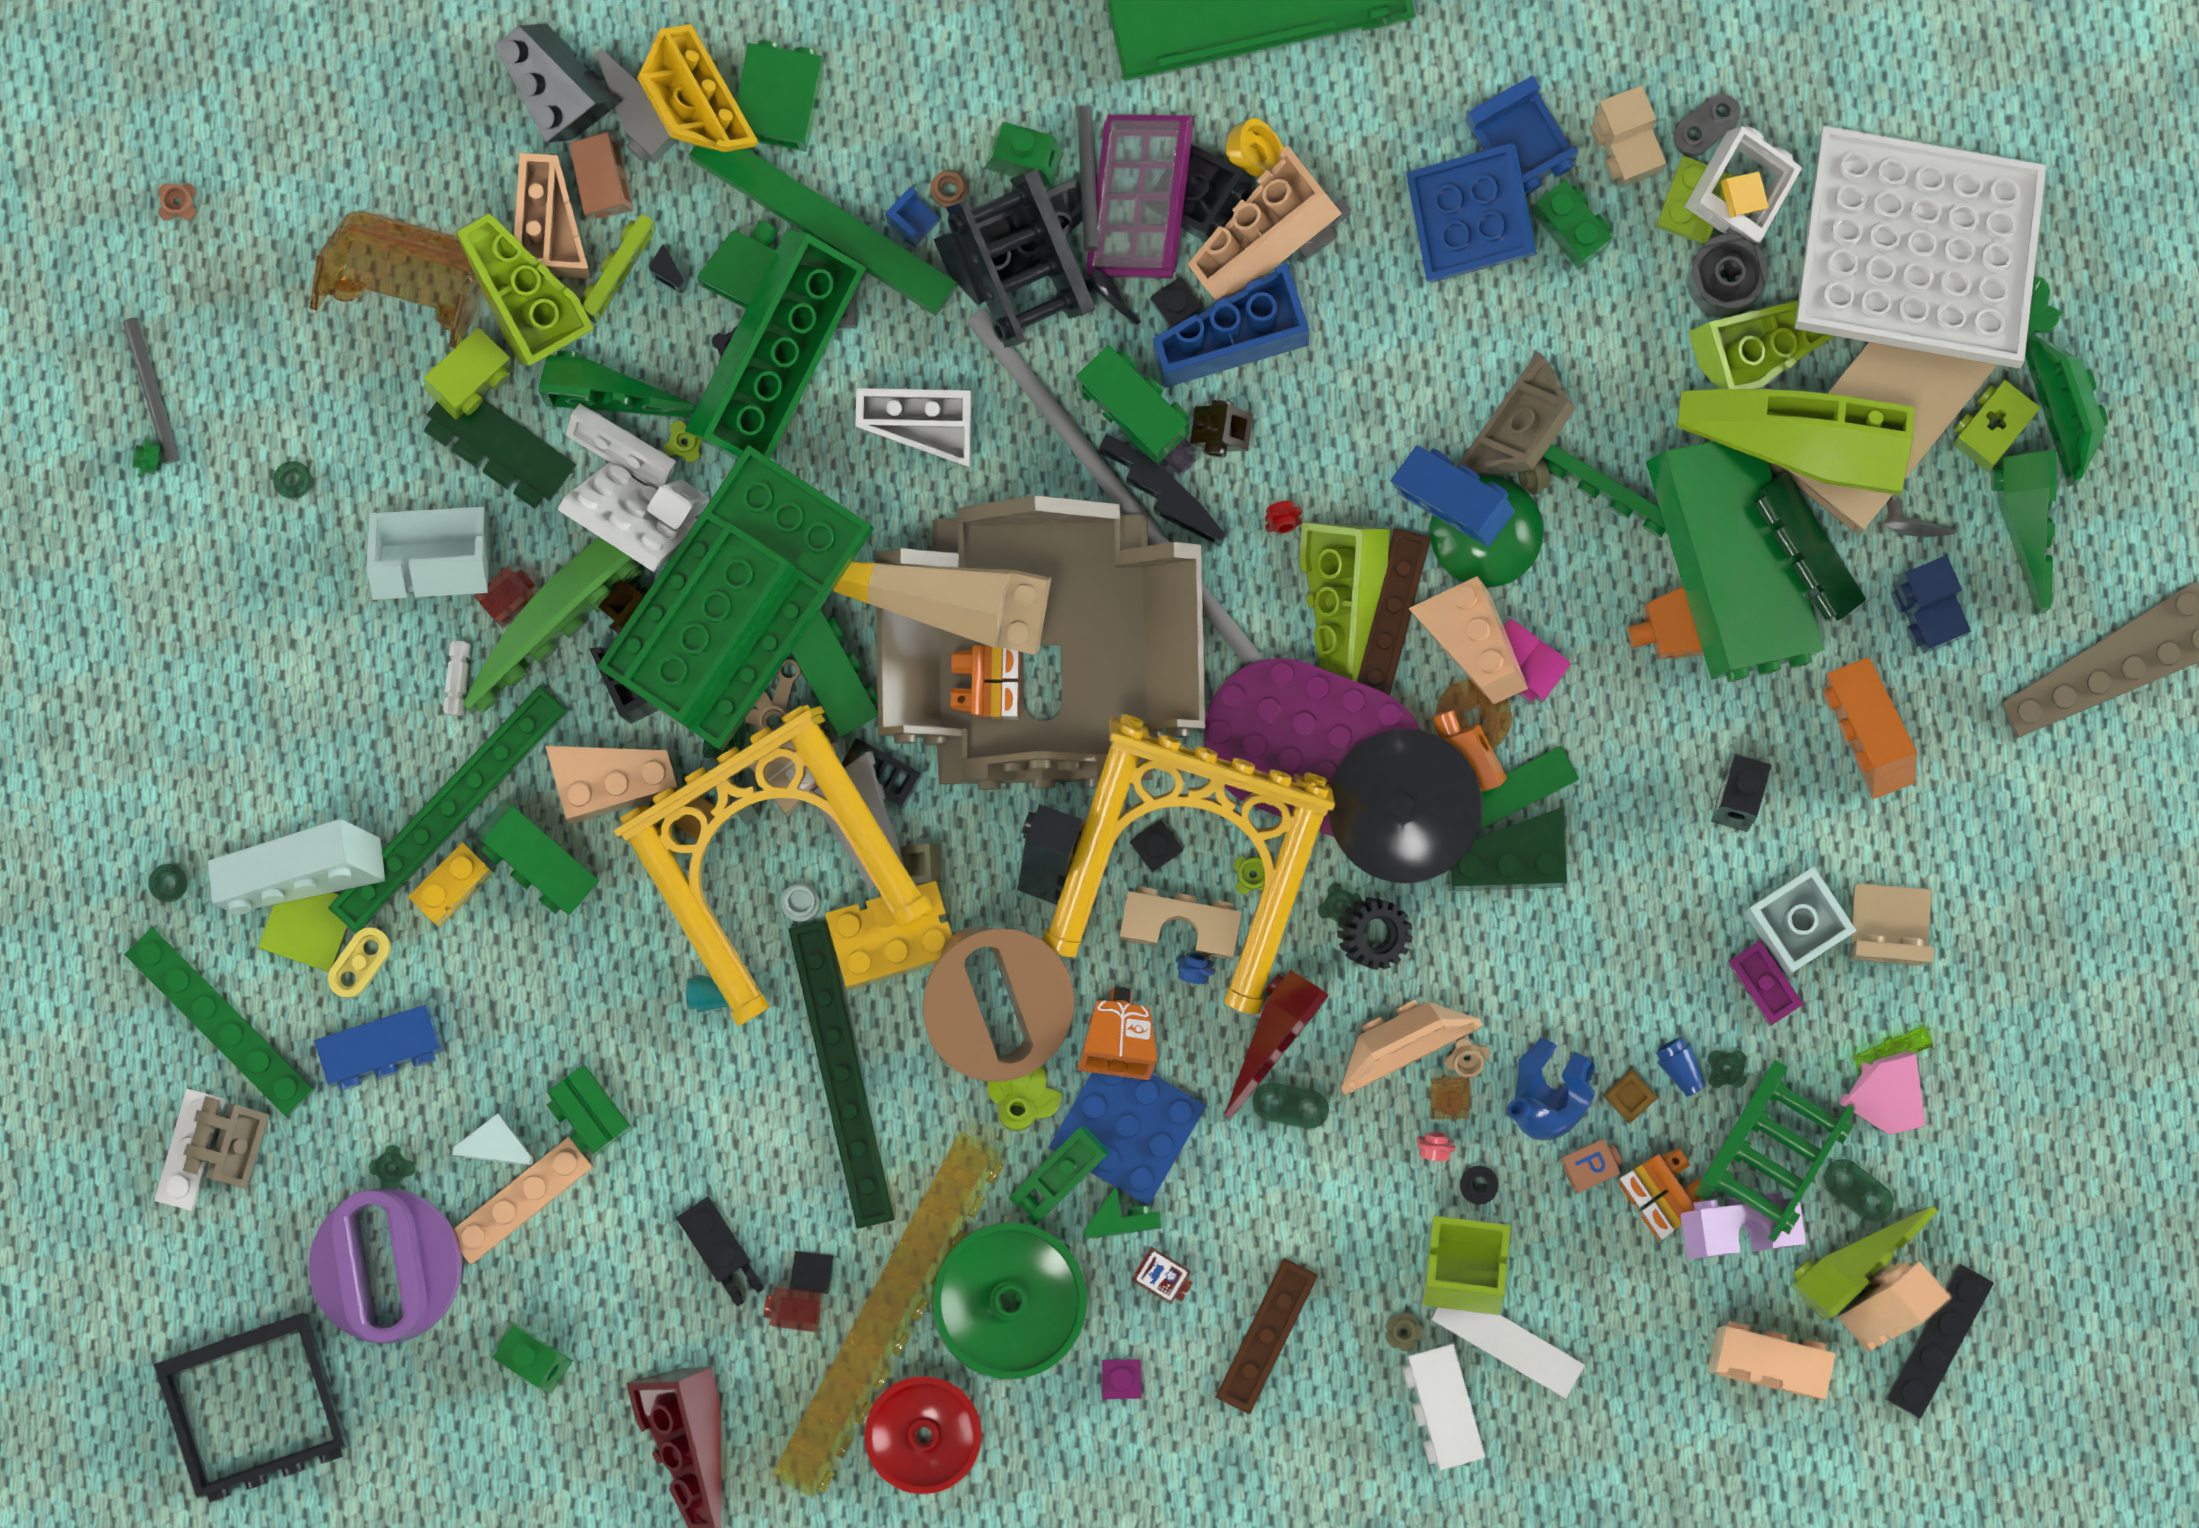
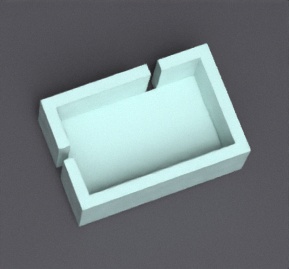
M485 507L370 513L366 568L372 599L407 598V592H414L415 597L488 593L490 538Z

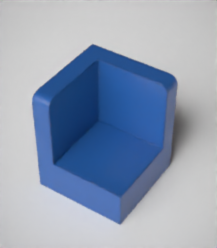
M909 187L886 212L887 224L914 248L940 222V218L918 199L917 191L912 187Z

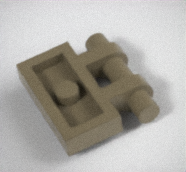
M205 1096L201 1111L197 1110L194 1121L197 1122L191 1144H186L183 1155L187 1157L182 1171L198 1175L203 1160L210 1162L206 1178L247 1189L269 1115L228 1103L225 1117L216 1115L220 1100ZM212 1127L221 1129L214 1151L206 1149Z

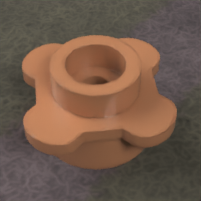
M190 183L183 185L163 184L159 188L158 194L161 207L158 210V214L163 220L169 221L173 217H182L185 220L194 218L196 209L193 207V197L196 194V189ZM175 199H180L179 205L174 204Z

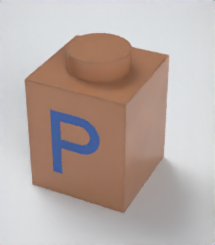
M1601 1139L1559 1159L1575 1195L1621 1174L1618 1166L1622 1165L1621 1157L1613 1143L1607 1145L1605 1139Z

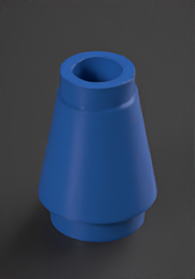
M1682 1037L1671 1040L1655 1052L1659 1058L1657 1061L1658 1065L1684 1092L1686 1097L1699 1092L1706 1086L1691 1044H1686Z

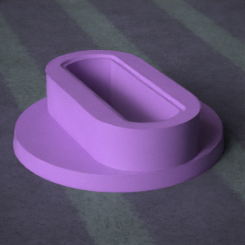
M394 1188L362 1191L344 1200L321 1224L313 1240L309 1258L311 1287L325 1315L349 1335L360 1340L379 1344L407 1341L432 1328L445 1315L453 1303L462 1273L459 1242L447 1218L436 1206L423 1197L409 1191ZM372 1205L381 1206L387 1213L404 1315L392 1327L382 1326L375 1319L359 1223V1215Z

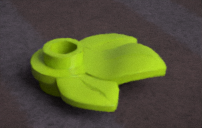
M1043 1065L1035 1071L1016 1079L997 1082L988 1081V1096L998 1106V1118L1005 1128L1011 1131L1026 1130L1034 1123L1035 1119L1049 1118L1058 1110L1063 1094L1057 1090L1045 1088L1047 1079ZM1013 1106H1020L1024 1109V1113L1020 1116H1015L1011 1113L1010 1109Z

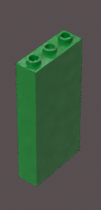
M1714 441L1666 450L1646 461L1711 680L1727 677L1728 682H1734L1749 677V671L1758 670L1759 675H1766L1780 670L1781 664L1789 663L1790 669L1812 663L1811 656L1825 649L1807 590L1791 566L1798 561L1797 557L1794 555L1789 559L1786 558L1772 535V532L1779 528L1778 524L1775 522L1767 526L1753 504L1761 498L1757 491L1773 480L1768 462Z

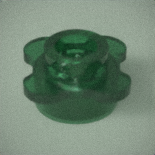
M1332 884L1327 889L1328 896L1325 902L1318 906L1317 911L1321 918H1330L1338 924L1340 918L1347 919L1348 915L1344 912L1346 908H1355L1356 906L1353 902L1362 900V898L1357 893L1351 894L1343 890L1340 884ZM1339 902L1344 905L1341 910L1336 907V904Z
M1715 1050L1708 1055L1707 1060L1711 1064V1075L1708 1078L1710 1086L1718 1089L1722 1085H1732L1735 1088H1741L1745 1085L1747 1078L1743 1074V1063L1746 1061V1056L1742 1051L1735 1050L1732 1053L1722 1054L1720 1051ZM1724 1066L1730 1067L1729 1073L1724 1072Z
M389 1145L385 1148V1153L380 1155L377 1160H372L369 1163V1172L372 1175H377L383 1181L384 1188L398 1189L399 1183L406 1176H412L415 1173V1164L412 1161H407L401 1155L399 1146ZM391 1164H394L396 1167L393 1172H390L388 1169Z

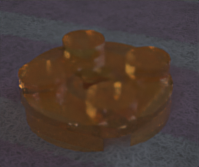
M1471 679L1457 682L1447 688L1440 697L1435 714L1454 709L1460 729L1470 727L1466 724L1467 718L1463 715L1465 709L1472 711L1474 707L1481 710L1480 717L1484 719V722L1478 725L1483 730L1492 749L1497 748L1508 735L1512 724V713L1508 699L1493 705Z

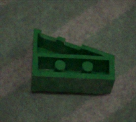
M1564 807L1476 838L1466 856L1448 871V891L1563 888L1567 884Z

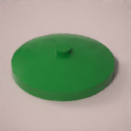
M998 1223L972 1231L948 1251L938 1267L934 1278L931 1309L940 1339L948 1351L960 1363L985 1376L999 1379H1020L1046 1371L1058 1363L1070 1351L1079 1337L1084 1324L1087 1309V1292L1084 1277L1077 1261L1067 1247L1057 1238L1035 1226L1022 1223Z

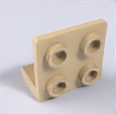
M1856 884L1853 892L1851 923L1857 931L1851 934L1849 960L1927 966L1933 963L1934 947L1928 946L1931 891L1929 889Z

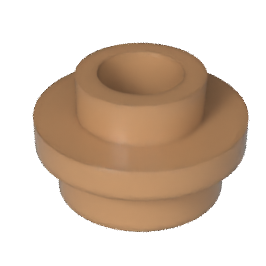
M946 170L938 173L933 178L930 192L935 203L946 208L966 199L968 185L960 173ZM946 184H952L956 187V192L951 196L943 194L942 188Z

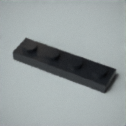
M1962 1264L1957 1265L1945 1287V1291L1951 1298L1929 1317L1887 1394L1886 1401L1918 1419L1922 1418L1994 1282Z

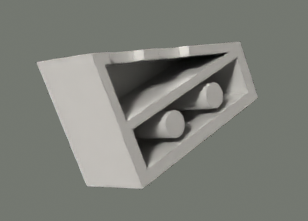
M856 388L855 426L857 428L970 468L971 391Z

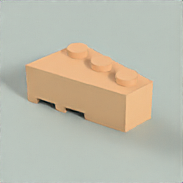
M1478 576L1408 608L1422 627L1457 663L1493 705L1528 689L1491 594Z
M1728 1321L1727 1326L1717 1327L1707 1373L1819 1400L1826 1399L1836 1353L1826 1351L1827 1344L1804 1339L1803 1345L1789 1342V1335L1766 1330L1765 1335L1750 1332L1751 1326Z

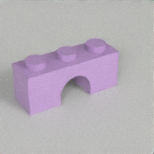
M1783 1192L1761 1195L1784 1210L1791 1200L1784 1199ZM1736 1198L1727 1199L1728 1206L1718 1207L1717 1200L1694 1203L1695 1211L1680 1213L1687 1260L1741 1252L1739 1245L1741 1226H1744L1749 1232L1753 1251L1806 1244L1800 1202L1795 1212L1801 1216L1789 1235L1782 1231L1775 1243L1770 1241L1768 1237L1777 1223Z

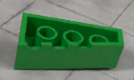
M820 609L791 652L803 677L811 686V691L816 700L824 709L825 716L836 735L840 738L878 717V712L875 708L878 706V696L870 684L865 687L862 685L857 676V673L863 671L852 650L845 654L838 641L844 637L835 619L832 617L826 620Z

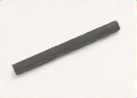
M1082 105L1077 107L1083 241L1084 250L1094 252L1099 250L1092 107Z
M126 319L123 321L124 329L165 464L178 462L180 457L138 319Z

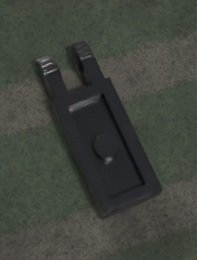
M709 1196L676 1217L716 1281L722 1283L737 1307L744 1303L743 1295L738 1287L734 1286L729 1276L739 1269H742L747 1277V1282L753 1290L759 1293L765 1289L749 1264L751 1260Z

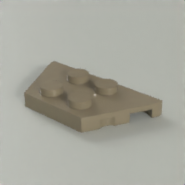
M1537 352L1460 460L1456 466L1458 469L1461 465H1464L1480 477L1533 470L1576 409L1550 363L1541 353Z

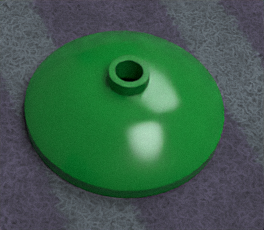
M1488 475L1480 476L1479 481L1486 485L1494 482L1502 487L1509 494L1507 500L1515 510L1489 547L1484 546L1433 515L1431 516L1429 532L1433 552L1440 565L1451 576L1463 583L1478 576L1486 588H1493L1515 581L1530 569L1542 546L1543 522L1535 501L1521 486L1506 478Z

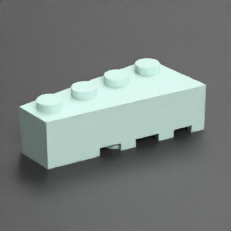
M342 819L208 860L212 904L234 915L246 914L255 908L385 881L380 838Z

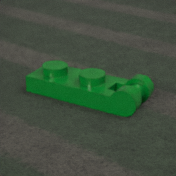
M1082 1125L1009 1196V1199L1015 1206L1020 1204L1029 1214L1027 1218L1036 1226L1110 1152ZM1035 1188L1045 1198L1041 1204L1031 1194Z

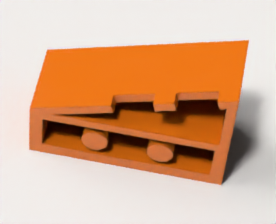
M1864 658L1827 673L1826 689L1822 690L1825 702L1831 711H1836L1841 734L1844 740L1849 742L1856 764L1862 773L1872 800L1914 784L1917 750L1870 658Z

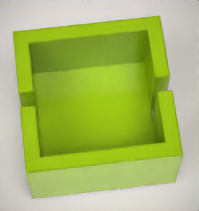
M1434 1215L1428 1240L1427 1268L1422 1305L1500 1315L1505 1296L1506 1263L1509 1253L1511 1225Z

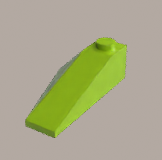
M1934 1206L1927 1207L1817 1259L1814 1263L1808 1258L1793 1272L1792 1275L1796 1280L1790 1287L1822 1320L1834 1318L1870 1282L1867 1277L1870 1274L1873 1276L1880 1269L1884 1268L1893 1259V1251L1897 1247L1900 1249L1905 1246L1931 1220L1938 1210Z

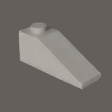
M601 48L596 55L610 93H616L623 100L616 106V110L629 141L626 146L639 160L643 161L647 157L655 164L678 140L669 136L641 84Z

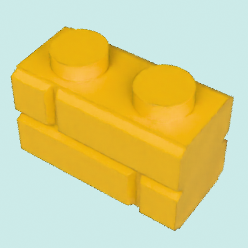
M462 842L408 898L440 928L478 890L477 885H483L494 873Z

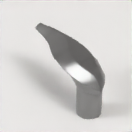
M1899 499L1887 502L1889 519H1885L1883 524L1896 533L1914 537H1936L1955 534V529L1928 523L1919 518L1904 517L1902 501Z

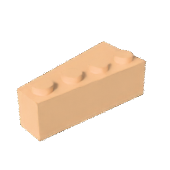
M1906 1261L1901 1264L1898 1262L1895 1265L1885 1266L1869 1279L1873 1286L1838 1316V1319L1867 1352H1870L1876 1346L1879 1347L1889 1340L1887 1336L1894 1339L1902 1332L1905 1333L1922 1324L1945 1304L1951 1296L1920 1261L1908 1264Z

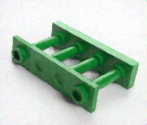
M1774 1060L1693 1193L1708 1201L1714 1190L1719 1193L1725 1191L1777 1223L1768 1237L1774 1243L1782 1231L1788 1235L1801 1216L1795 1212L1796 1207L1834 1143L1838 1141L1843 1144L1854 1126L1848 1120L1855 1110L1853 1106L1848 1104L1840 1118L1837 1119L1786 1088L1787 1083L1781 1080L1788 1067L1777 1060ZM1768 1100L1775 1104L1778 1100L1831 1132L1822 1148L1816 1147L1768 1118L1769 1113L1763 1110ZM1750 1130L1756 1133L1759 1130L1813 1162L1805 1177L1801 1179L1750 1148L1751 1143L1745 1140ZM1732 1160L1738 1163L1741 1160L1793 1191L1794 1195L1786 1209L1784 1210L1732 1178L1733 1173L1727 1170Z

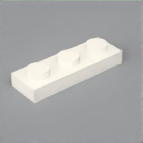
M581 404L572 412L566 431L567 437L612 464L623 467L632 476L657 490L660 485L670 483L677 461L668 457L665 452L653 448L638 439L630 431L623 430L605 419L598 412L592 411Z
M186 1089L154 1201L194 1211L208 1162L202 1160L198 1175L182 1171L187 1157L183 1155L186 1144H191L197 1122L194 1121L197 1110L201 1111L205 1096L220 1100L216 1113L218 1116L222 1114L226 1099ZM212 1127L206 1149L211 1150L217 1132L215 1127Z

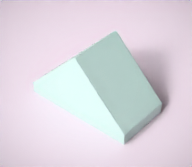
M498 1113L453 1148V1155L456 1157L525 1166L534 1165L533 1156L505 1119Z

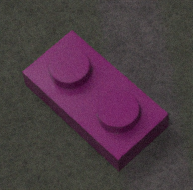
M1761 940L1727 962L1769 1026H1772L1804 1005Z

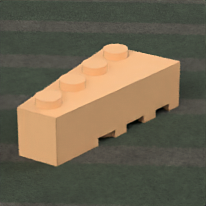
M1288 145L1279 154L1281 160L1270 172L1266 169L1257 180L1259 186L1246 202L1241 199L1232 210L1234 212L1233 217L1225 227L1219 226L1188 263L1190 269L1216 301L1224 297L1229 298L1245 289L1247 284L1264 277L1342 214Z

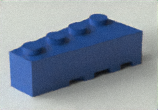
M1287 262L1275 268V271L1266 277L1258 278L1247 284L1245 289L1229 298L1224 297L1213 304V307L1198 316L1193 315L1153 338V355L1164 388L1309 346V327Z

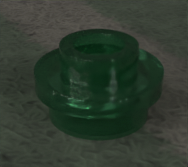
M289 461L277 468L273 477V483L277 492L284 498L299 499L310 490L312 476L304 464L297 461ZM292 473L299 476L298 482L293 486L287 485L286 477Z
M163 864L152 871L148 885L151 894L156 899L169 903L179 900L185 894L188 880L185 872L178 866ZM173 877L175 879L174 888L164 890L162 887L164 878Z

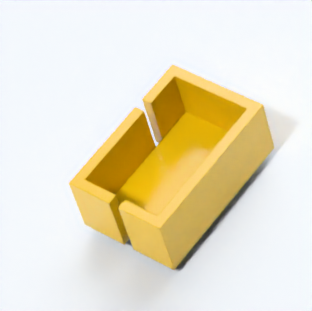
M936 881L916 886L922 896L926 894L934 908L901 928L883 897L866 901L868 909L860 910L859 904H854L825 913L848 991L932 967L936 964L945 944L952 937L948 921L940 923V920L947 917Z

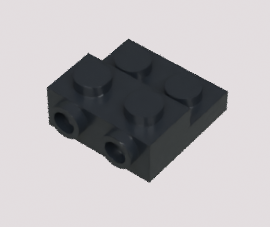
M1191 144L1181 221L1182 229L1207 241L1219 226L1225 227L1234 214L1232 210L1241 199L1246 202L1253 193V188L1251 187L1253 182L1246 171ZM1166 169L1152 192H1170L1173 169ZM1169 201L1145 202L1150 210L1167 218Z

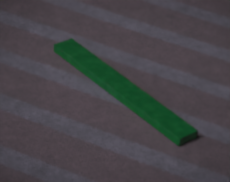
M826 920L789 928L788 931L856 1228L861 1229L895 1221Z

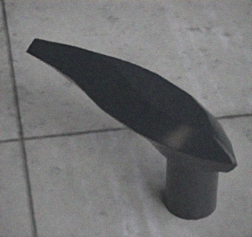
M1093 268L1091 277L1083 279L1088 292L1097 291L1117 311L1138 325L1141 320L1131 310L1119 288L1105 274Z

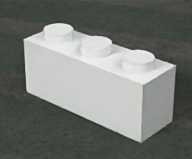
M1451 1344L1406 1357L1408 1365L1402 1366V1372L1407 1388L1414 1387L1418 1403L1412 1404L1418 1427L1425 1425L1429 1440L1423 1442L1429 1465L1436 1463L1437 1469L1443 1470L1486 1458L1454 1345Z

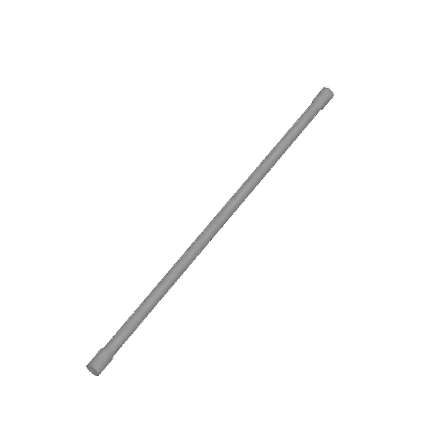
M981 309L972 315L966 322L985 347L991 350L1111 500L1115 504H1120V511L1124 515H1147L1148 545L1169 543L1170 541L1015 349L1012 346L1005 348L1003 342L998 340L993 331L992 324L994 320L985 309ZM1202 582L1203 613L1246 666L1265 660Z

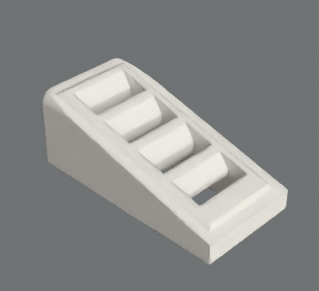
M678 480L660 485L648 504L647 510L671 528L678 529L702 512L709 503L710 498L684 480Z

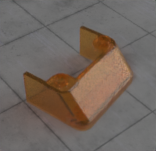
M355 211L345 215L317 255L310 309L317 311L327 295H332L339 301L349 302L362 296L365 290L436 308L435 320L443 328L451 331L449 347L456 349L472 324L482 289L458 237L372 213Z

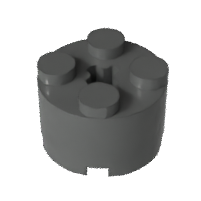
M1723 234L1708 240L1697 252L1687 275V287L1693 302L1704 314L1718 318H1727L1747 312L1754 306L1765 288L1768 279L1766 257L1757 245H1753L1745 240L1744 237L1736 234ZM1726 271L1728 276H1734L1735 278L1732 282H1728L1726 278H1721V273Z

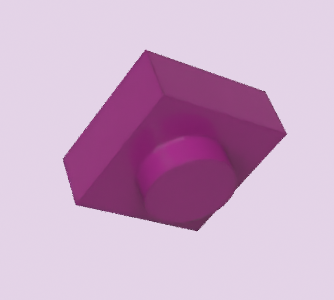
M1141 1359L1102 1360L1103 1399H1141Z

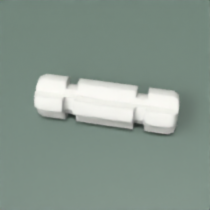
M452 641L450 643L449 656L452 660L448 662L445 688L448 697H444L443 710L445 714L451 716H462L465 713V706L463 705L465 699H463V696L467 695L470 668L467 660L471 658L472 649L471 644L465 641Z

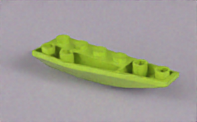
M1772 389L1681 391L1677 427L1825 484L1901 495L1913 441L1915 407L1806 391Z

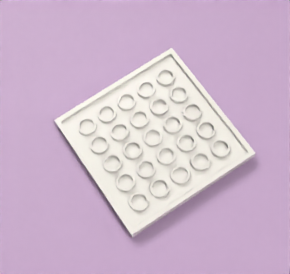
M1823 126L1818 150L1795 329L2021 369L2025 358L2046 165Z

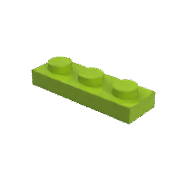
M642 213L636 222L630 220L625 226L620 237L623 242L616 253L611 251L606 256L600 268L603 274L596 285L593 283L588 285L580 299V303L583 304L582 307L588 318L595 323H598L657 230L654 221Z

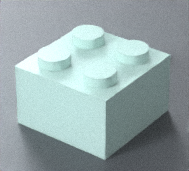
M1814 866L1744 912L1786 977L1857 931Z

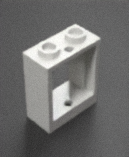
M1741 126L1726 132L1684 207L1723 234H1736L1756 245L1760 244L1802 167L1792 161L1793 156L1788 151L1779 147H1772L1763 141L1764 137L1759 131L1748 126ZM1736 148L1774 174L1772 181L1765 191L1769 208L1753 213L1750 219L1744 215L1730 218L1726 203L1711 193Z

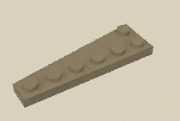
M2197 582L2191 583L2003 702L2001 705L2016 739L2199 663V586Z

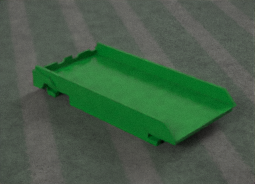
M1106 0L1124 81L1145 79L1361 29L1366 31L1410 22L1416 18L1412 0Z

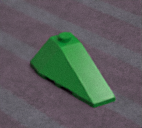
M568 350L557 351V355H548L546 357L539 383V393L546 407L576 409L581 404L593 411L691 418L696 409L695 404L594 361L581 358L580 353Z

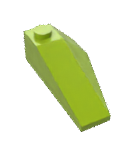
M490 213L455 231L497 324L519 364L531 366L594 330L577 295L564 286L542 262H539L528 252L522 243Z
M1798 300L1711 321L1688 331L1698 368L1719 389H1759L1834 336L1795 329Z
M1302 522L1299 561L1301 572L1307 574L1310 594L1306 595L1308 608L1313 607L1317 626L1313 635L1319 666L1324 670L1357 682L1388 566L1390 529L1363 525Z

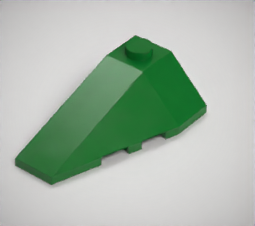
M2056 450L2003 457L1997 463V468H1992L1991 490L1997 491V502L2037 614H2045L2051 608L2052 555H2046V548L2051 547L2052 539L2055 536V523H2052L2051 517H2048V510L2051 509L2052 501H2056L2057 495Z

